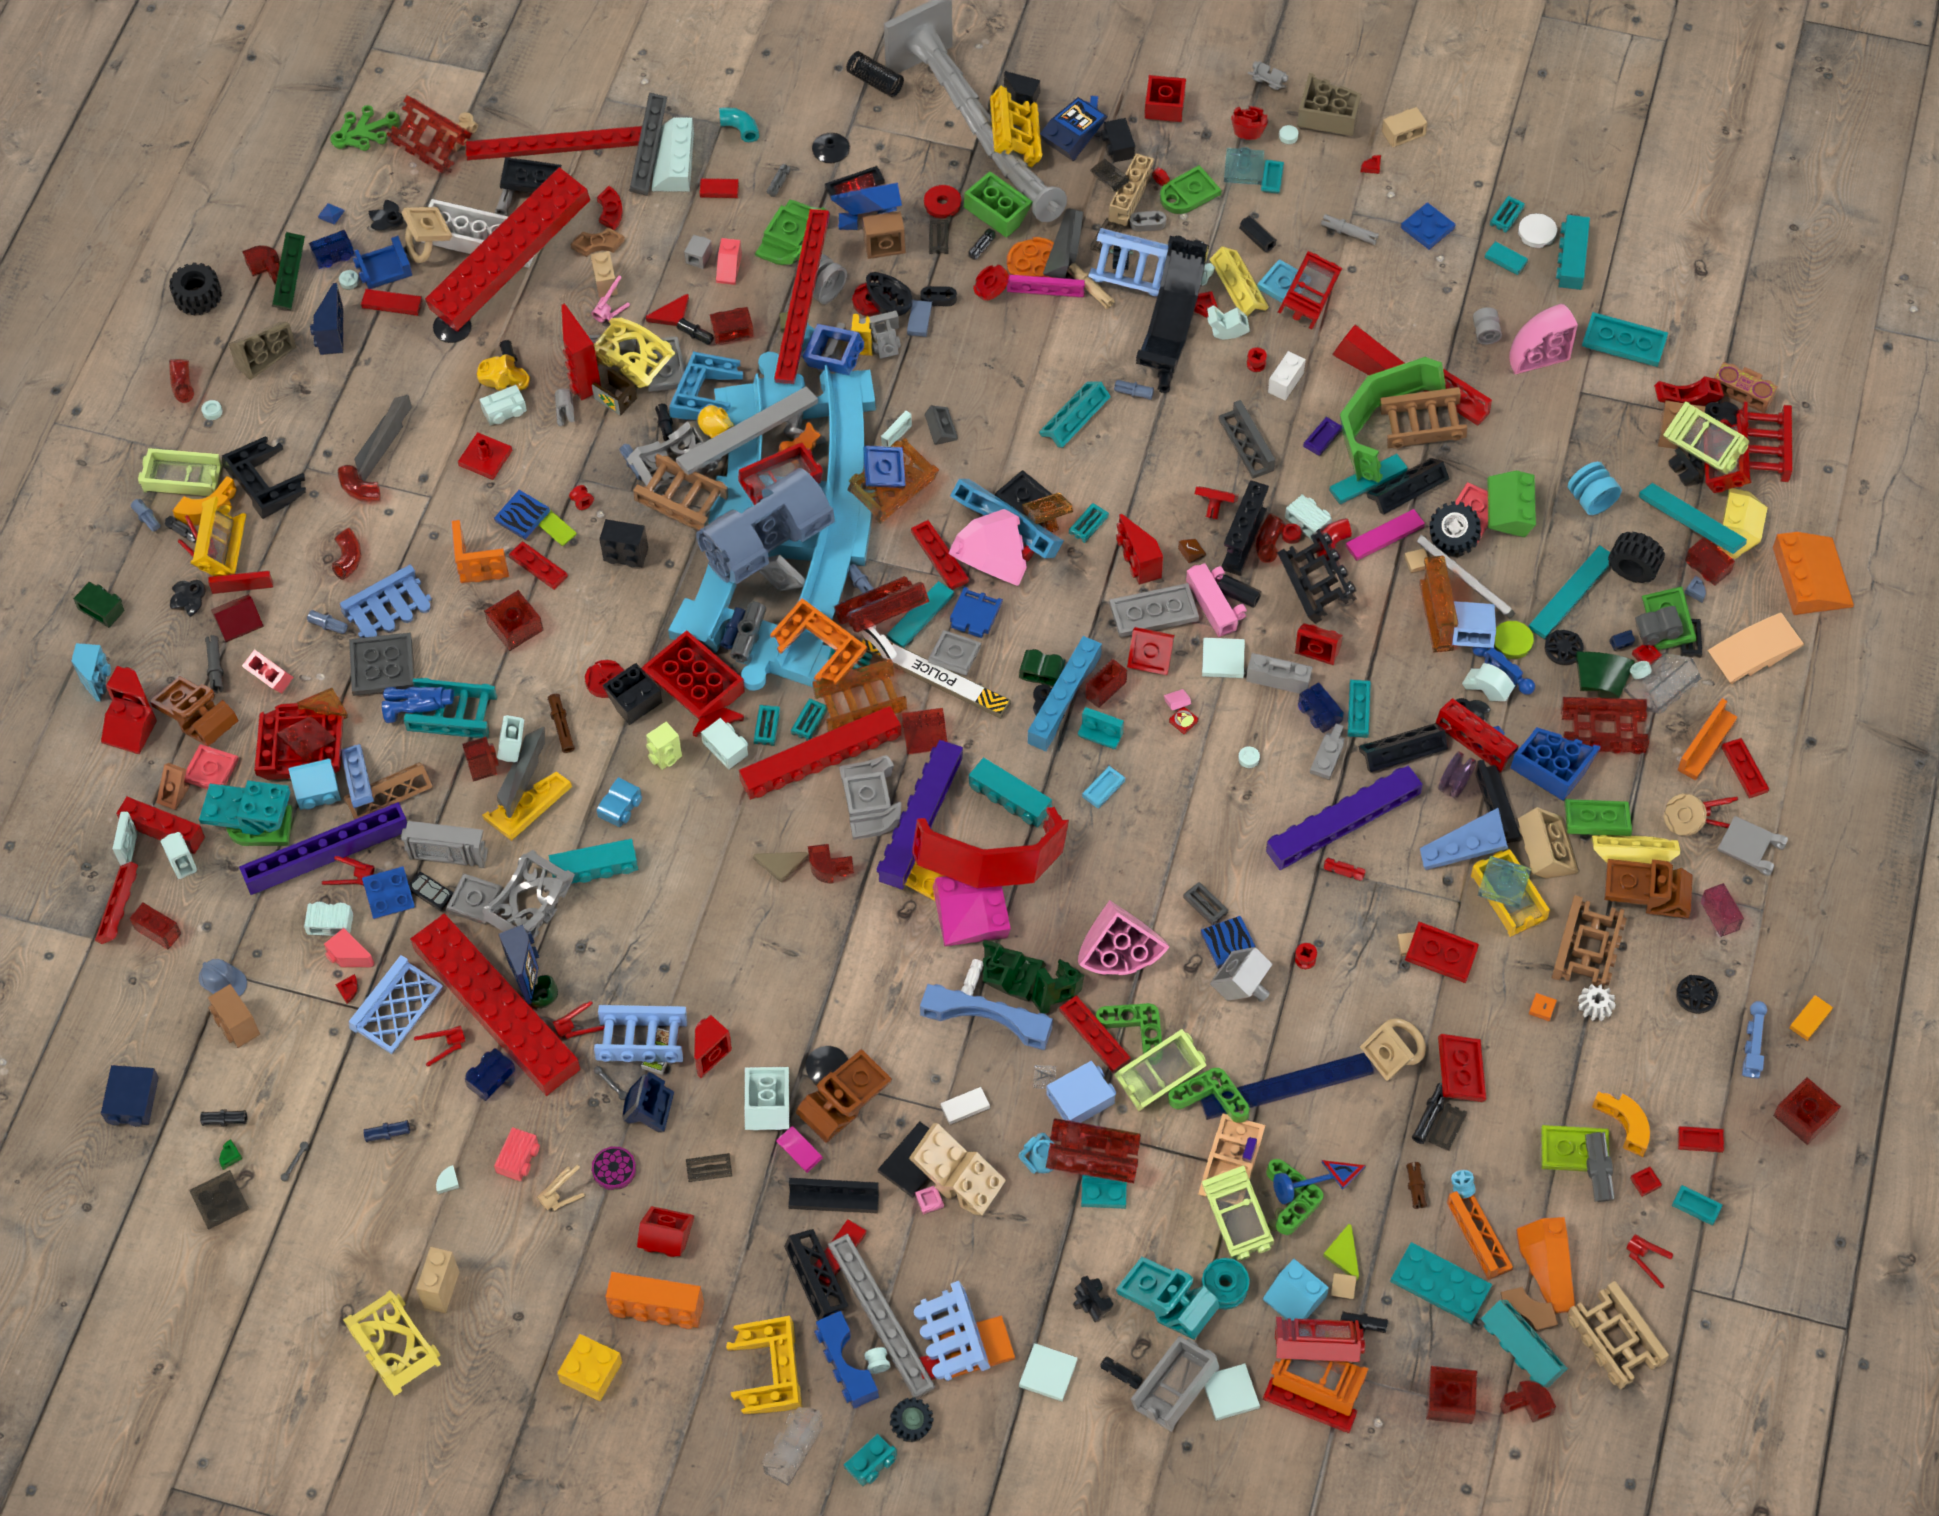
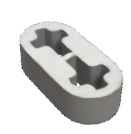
M1161 211L1136 212L1130 216V228L1137 232L1158 231L1166 226V215Z

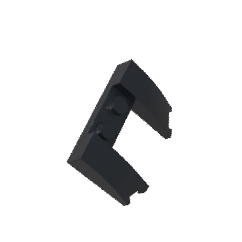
M266 436L222 455V466L232 479L235 478L252 500V506L262 519L276 513L306 493V487L301 488V482L305 481L304 473L269 488L256 471L255 467L283 450V445L280 443L274 447L266 444L268 441Z

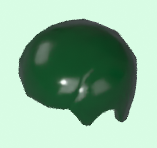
M541 975L537 978L538 983L535 985L532 1002L529 1005L542 1009L555 1002L558 997V988L554 979L549 975Z

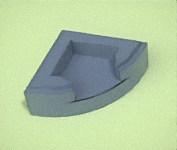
M1695 576L1686 588L1685 594L1703 603L1706 595L1703 581L1698 576Z

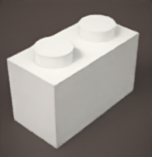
M1288 351L1269 379L1268 393L1286 400L1304 374L1306 359Z

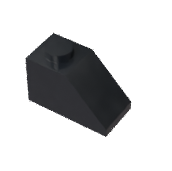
M1008 71L1004 72V87L1007 88V92L1011 93V98L1014 102L1023 105L1025 101H1028L1029 106L1033 102L1036 103L1040 94V80Z

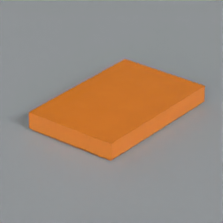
M1002 1315L976 1323L990 1367L1015 1360ZM964 1326L960 1327L961 1332L965 1331ZM952 1330L939 1335L940 1341L955 1335V1331ZM967 1346L968 1351L972 1350L971 1346ZM961 1350L945 1355L946 1360L961 1355ZM975 1365V1366H973V1369H974V1370L971 1371V1372H974V1371H977V1370H981V1369L979 1368L978 1365ZM966 1369L951 1375V1377H957L970 1372Z

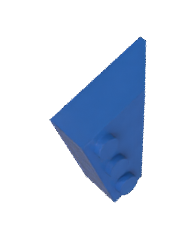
M898 183L830 196L833 202L852 215L877 211V214L897 211V207L902 206Z
M1537 727L1515 753L1510 768L1564 801L1585 775L1601 746L1593 745L1592 747L1582 744L1581 740L1575 739L1572 741L1562 738L1561 734Z

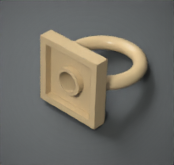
M438 207L403 209L402 215L407 223L405 233L407 252L414 262L424 263L431 254L433 241H450L452 234ZM413 237L416 242L425 241L424 251L420 256L414 249Z
M1398 1018L1389 1019L1384 1022L1360 1046L1386 1081L1393 1078L1405 1065H1415L1422 1061L1426 1053L1425 1040L1420 1031L1410 1022ZM1393 1027L1402 1028L1412 1035L1417 1044L1415 1055L1394 1031Z

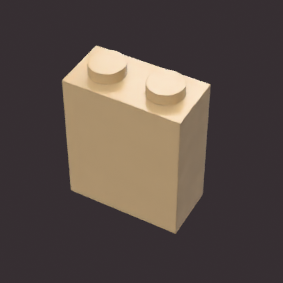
M430 1247L416 1288L425 1309L442 1313L447 1312L459 1275V1269L451 1251Z

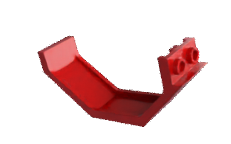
M1048 807L1046 812L1049 818L1048 821H1044L1043 825L1046 834L1044 837H1041L1037 844L981 849L934 832L930 829L926 818H919L916 823L912 854L918 866L975 888L1035 883L1063 853L1069 819L1062 820L1055 807Z

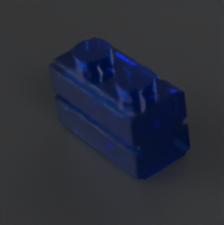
M345 229L309 243L311 254L319 269L331 267L334 263L347 261L355 256L352 243Z
M1316 683L1299 694L1298 707L1300 711L1304 714L1307 713L1313 727L1319 728L1322 733L1343 721L1344 712L1320 683Z
M494 1048L491 1052L488 1051L481 1057L480 1063L476 1067H471L467 1071L464 1080L466 1086L484 1101H487L516 1069L514 1063L508 1057Z

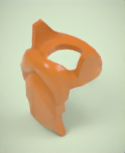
M807 422L805 431L794 441L781 442L778 452L801 442L812 452L821 434L814 430L810 422ZM797 460L791 462L795 470L801 468Z

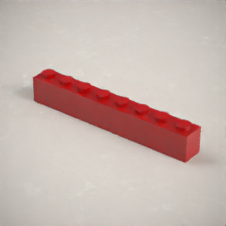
M888 706L739 769L740 781L750 800L760 798L767 792L781 789L793 781H800L812 773H819L824 768L837 765L849 757H856L863 751L875 749L882 743L896 740L902 735L901 724L891 706Z

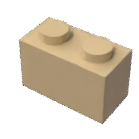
M1417 107L1407 109L1402 113L1383 119L1382 133L1390 145L1395 147L1426 135L1427 121Z
M610 251L590 254L599 298L605 297L615 281ZM616 286V288L614 289V291L612 292L611 295H617V294H618V292H617V286Z

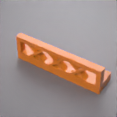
M1723 698L1681 758L1677 771L1695 781L1737 720L1736 715L1725 710L1728 701Z
M1457 1191L1453 1192L1448 1196L1447 1205L1487 1279L1490 1280L1511 1271L1513 1266L1474 1194L1468 1198H1461ZM1468 1198L1473 1206L1471 1212L1467 1210L1463 1203ZM1472 1218L1482 1222V1231L1477 1229ZM1482 1237L1493 1242L1492 1251L1488 1249ZM1493 1256L1502 1259L1505 1266L1499 1268Z

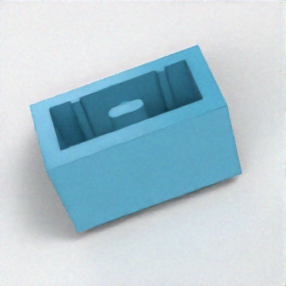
M76 643L71 660L84 687L96 701L101 702L102 694L106 692V678L111 673V666L106 660V654L103 653L100 645Z

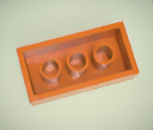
M611 1272L605 1296L610 1314L617 1318L628 1316L634 1317L641 1322L652 1320L657 1321L661 1325H670L671 1323L677 1324L684 1329L699 1328L704 1306L701 1286Z

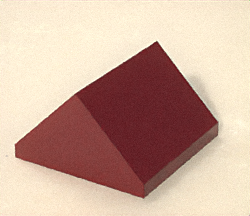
M249 594L211 609L225 642L264 627L253 599Z

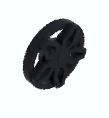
M1555 630L1547 637L1544 649L1547 657L1554 663L1570 665L1577 661L1576 657L1567 660L1568 656H1576L1577 652L1575 651L1583 652L1584 645L1577 633L1568 630ZM1551 652H1553V653H1556V652H1557L1558 658H1556L1555 656H1553V655L1551 654Z
M1688 975L1678 984L1676 998L1680 1006L1686 1011L1702 1014L1710 1011L1715 1006L1718 992L1711 979L1709 980L1700 975ZM1687 982V987L1681 989L1683 984ZM1705 985L1709 986L1707 989L1703 988ZM1682 998H1683V999H1686V1000L1689 999V1000H1690V1001H1689V1005H1690V1006H1688V1005L1682 1000ZM1701 1003L1709 1005L1705 1008L1698 1009Z

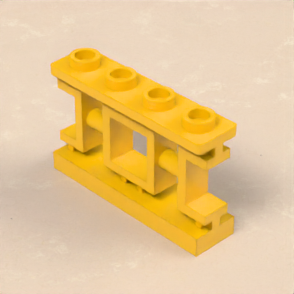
M1000 86L990 96L994 151L1001 154L1005 150L1006 154L1009 155L1014 150L1024 155V162L1028 163V166L1032 168L1042 158L1038 104L1033 102L1029 106V102L1025 101L1023 105H1020L1011 100V93L1007 92V88ZM1013 124L1020 127L1021 130L1014 128Z

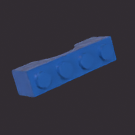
M839 1311L816 1321L817 1330L814 1331L819 1344L823 1342L826 1348L823 1351L828 1363L832 1362L835 1370H832L836 1382H841L844 1387L842 1394L846 1403L851 1402L854 1409L879 1398L878 1389L869 1370L852 1368L842 1357L843 1348L851 1339L850 1329L842 1312Z

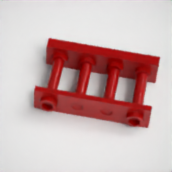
M1743 402L1742 409H1738L1737 414L1741 413L1747 422L1748 420L1777 422V424H1780L1778 431L1748 428V436L1777 438V441H1780L1778 447L1748 445L1749 453L1777 455L1781 459V462L1779 461L1778 463L1749 461L1750 469L1777 471V473L1781 474V482H1789L1793 471L1792 405H1784L1781 413L1767 414L1748 412V402ZM1739 458L1737 462V470H1739Z

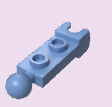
M1755 1001L1750 1006L1753 1020L1748 1021L1747 1034H1750V1041H1746V1057L1742 1069V1075L1750 1078L1760 1077V1071H1763L1764 1056L1760 1055L1763 1020L1767 1014V1006L1764 1002Z

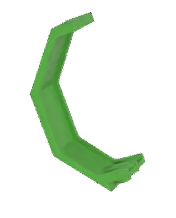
M1423 357L1367 376L1342 410L1340 419L1344 442L1357 482L1361 477L1378 483L1383 478V474H1380L1379 471L1381 462L1377 458L1379 451L1361 445L1354 439L1376 408L1380 406V398L1413 394L1423 390L1435 391L1446 389L1442 362Z

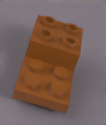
M181 676L150 700L153 708L175 719L183 733L206 746L214 743L239 721L235 712L224 700L220 701L216 706L214 705L212 700H214L215 692L204 684L198 686Z
M1608 859L1604 900L1646 905V914L1689 918L1691 913L1693 875L1683 868L1673 870V865L1669 861L1652 859L1651 864Z
M861 1049L835 1072H830L816 1085L818 1091L805 1097L797 1107L796 1114L827 1143L858 1117L859 1110L889 1085L892 1078Z

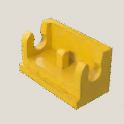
M853 314L851 331L859 332L864 341V348L859 355L872 356L870 318L867 316L866 322L860 324L859 314Z

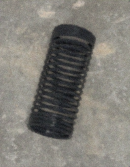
M860 51L854 52L847 62L846 70L848 73L890 97H895L902 89L904 83L903 76L893 72V70L869 58V56L864 55Z

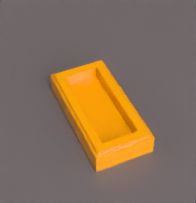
M1814 995L1790 1025L1789 1029L1808 1041L1830 1014L1833 1007Z

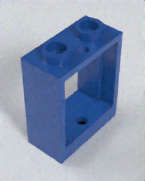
M817 324L802 357L808 367L825 370V365H827L831 372L850 376L852 369L856 366L857 358L864 348V341L859 332ZM829 338L849 342L841 360L821 356Z

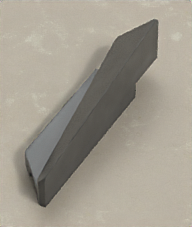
M1070 208L1065 211L1043 275L1065 279L1068 266L1075 263L1080 241L1082 211Z
M409 395L394 398L387 414L382 418L354 458L362 483L368 478L402 429V421L412 408Z
M541 727L525 736L521 753L519 752L518 762H514L497 794V801L506 810L508 818L512 817L539 763L538 757L546 743L545 727Z

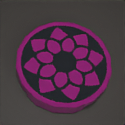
M611 1146L601 1150L595 1156L591 1170L594 1180L600 1187L607 1190L621 1189L632 1182L636 1175V1163L633 1155L628 1150L622 1147Z

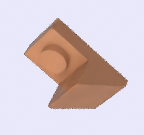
M171 763L164 764L156 803L174 810L178 808L190 787V784L184 782L187 769Z

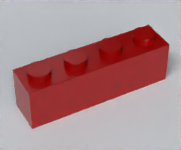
M126 796L116 812L118 818L121 812H128L137 832L160 841L169 834L181 833L190 853L193 854L197 852L205 838L199 824Z

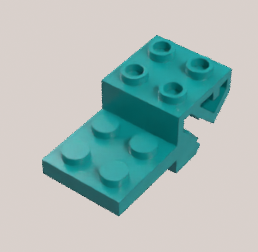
M247 780L245 788L210 783L199 817L200 824L241 829L245 834L260 835L264 830L268 832L278 830L281 827L291 791L287 785Z
M1142 1256L1116 1288L1118 1295L1153 1311L1158 1323L1193 1340L1196 1339L1220 1307L1218 1299L1205 1286L1189 1290L1194 1279L1190 1274L1178 1268L1172 1271Z

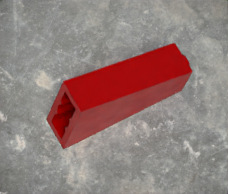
M1357 325L1351 328L1332 354L1369 376L1405 364V362Z

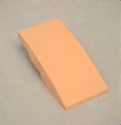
M1778 613L1732 635L1710 648L1708 652L1730 684H1733L1747 674L1751 676L1765 666L1771 667L1802 647L1804 643L1784 615Z
M1222 1114L1202 1181L1243 1165L1250 1180L1265 1125L1248 1120L1237 1123L1229 1115ZM1249 1137L1257 1139L1251 1163L1242 1161ZM1201 1182L1198 1195L1207 1197ZM1247 1188L1216 1200L1236 1205L1243 1202Z

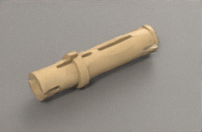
M1076 263L1068 267L1067 273L1077 280H1085V289L1106 309L1113 305L1115 300L1092 278L1088 277L1089 273H1085Z

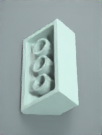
M672 118L662 125L653 166L652 191H690L694 140L692 118Z

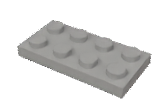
M1188 583L1109 600L1120 638L1132 635L1134 627L1154 631L1199 621V615Z

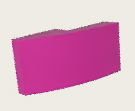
M793 1126L776 1140L779 1146L806 1173L823 1159L818 1151Z

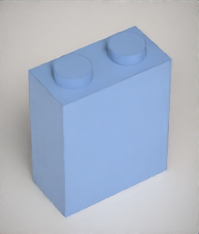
M1453 601L1451 616L1452 645L1494 648L1496 635L1494 604Z
M1091 1060L1048 1084L1046 1095L1068 1128L1071 1129L1115 1104L1116 1091L1111 1083L1107 1084L1102 1069L1099 1066H1095Z

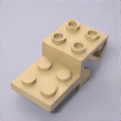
M938 1123L932 1124L909 1157L935 1183L934 1187L944 1197L951 1199L957 1194L960 1207L974 1215L984 1214L1006 1181L978 1152H967Z

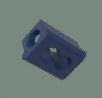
M1631 629L1613 635L1610 638L1609 643L1614 651L1633 645L1635 638Z

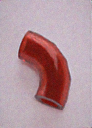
M170 359L169 371L172 393L176 400L181 403H187L194 397V390L190 383L189 360Z
M344 465L338 468L337 473L341 488L350 497L363 502L381 501L378 482L362 481L358 477L357 468L352 465Z
M1272 513L1267 516L1261 526L1256 540L1257 556L1264 563H1271L1277 558L1278 550L1276 543L1286 526L1282 519Z
M350 527L343 530L334 539L341 549V556L332 563V570L341 580L349 577L358 568L362 556L360 542Z

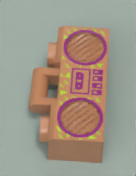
M1723 362L1714 379L1720 380L1725 396L1742 404L1743 402H1748L1749 407L1762 413L1767 411L1778 388L1773 382L1763 380V375L1747 367L1741 370L1736 365Z

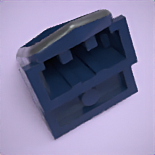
M648 1072L647 1075H642L628 1091L624 1101L623 1121L628 1124L640 1121L658 1133L665 1132L674 1091L664 1086L665 1081L653 1073Z

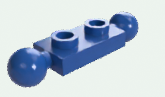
M1472 647L1473 653L1476 656L1485 657L1484 663L1496 666L1505 672L1515 685V688L1519 685V690L1522 694L1529 695L1534 692V681L1529 678H1522L1523 672L1519 666L1507 660L1503 653L1496 651L1494 648L1489 650L1487 647Z

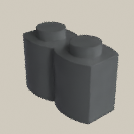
M1675 606L1664 607L1656 612L1644 613L1635 618L1636 627L1643 645H1656L1663 639L1672 640L1683 634V625Z

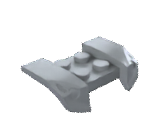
M887 755L865 762L839 766L853 840L880 836L895 829L899 824L901 802L891 806L885 779L891 776L894 767Z

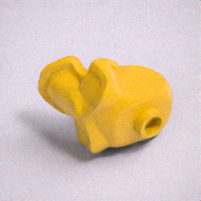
M507 354L501 357L487 358L479 364L477 369L478 381L482 385L496 388L498 391L506 389L507 386L511 387L517 385L519 391L526 389L530 382V376L522 368L515 367L514 357Z
M715 405L704 407L697 418L700 429L704 434L710 436L711 439L734 426L727 412Z

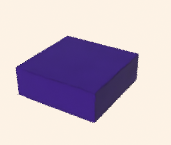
M1248 1138L1242 1161L1252 1162L1257 1139Z

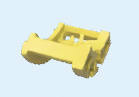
M621 317L611 318L609 320L611 325L594 343L597 364L608 367L615 365L620 368L619 372L630 379L638 388L648 386L655 375L675 355L672 346L637 323ZM629 339H637L640 346V354L629 352L620 355L618 343ZM654 350L658 351L663 356V358L658 363H655L649 359H658L657 354L653 353ZM647 365L653 368L648 375L646 374Z
M389 1290L386 1292L387 1294L353 1316L349 1315L343 1321L357 1344L361 1346L364 1352H369L365 1355L374 1370L379 1373L387 1388L396 1396L402 1392L400 1387L432 1366H440L441 1363L438 1357L441 1355L434 1344L430 1346L415 1327L403 1308L406 1304L399 1294L395 1295ZM390 1303L395 1310V1314L389 1316L385 1309L383 1313L384 1321H380L377 1310ZM373 1313L375 1321H367L358 1324V1322L362 1321L363 1319H365ZM401 1318L403 1319L406 1326L398 1324ZM375 1331H379V1341L376 1343L371 1342L370 1338L372 1336L377 1337ZM384 1331L396 1332L407 1337L403 1357L394 1353H385L380 1356L377 1354L385 1342ZM416 1339L420 1346L414 1348ZM420 1353L426 1355L421 1359L417 1358V1355ZM393 1359L398 1361L399 1364L397 1365V1363L394 1361V1364L392 1366H388L387 1362Z

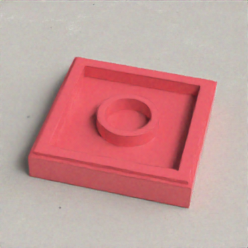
M200 744L187 767L184 782L208 789L210 783L226 785L239 758L236 755Z

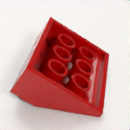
M564 303L561 305L565 348L563 353L567 359L565 365L569 370V373H567L571 382L569 387L574 395L577 394L582 401L593 395L592 384L594 382L601 386L595 347L592 340Z
M687 630L641 667L649 677L698 719L730 705L745 692L744 679Z

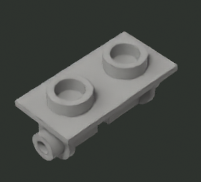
M1255 61L1252 66L1254 71L1248 72V74L1253 76V80L1261 83L1266 81L1269 83V87L1276 90L1287 87L1283 85V82L1286 83L1289 77L1286 75V72L1273 68L1270 74L1271 66L1261 61Z

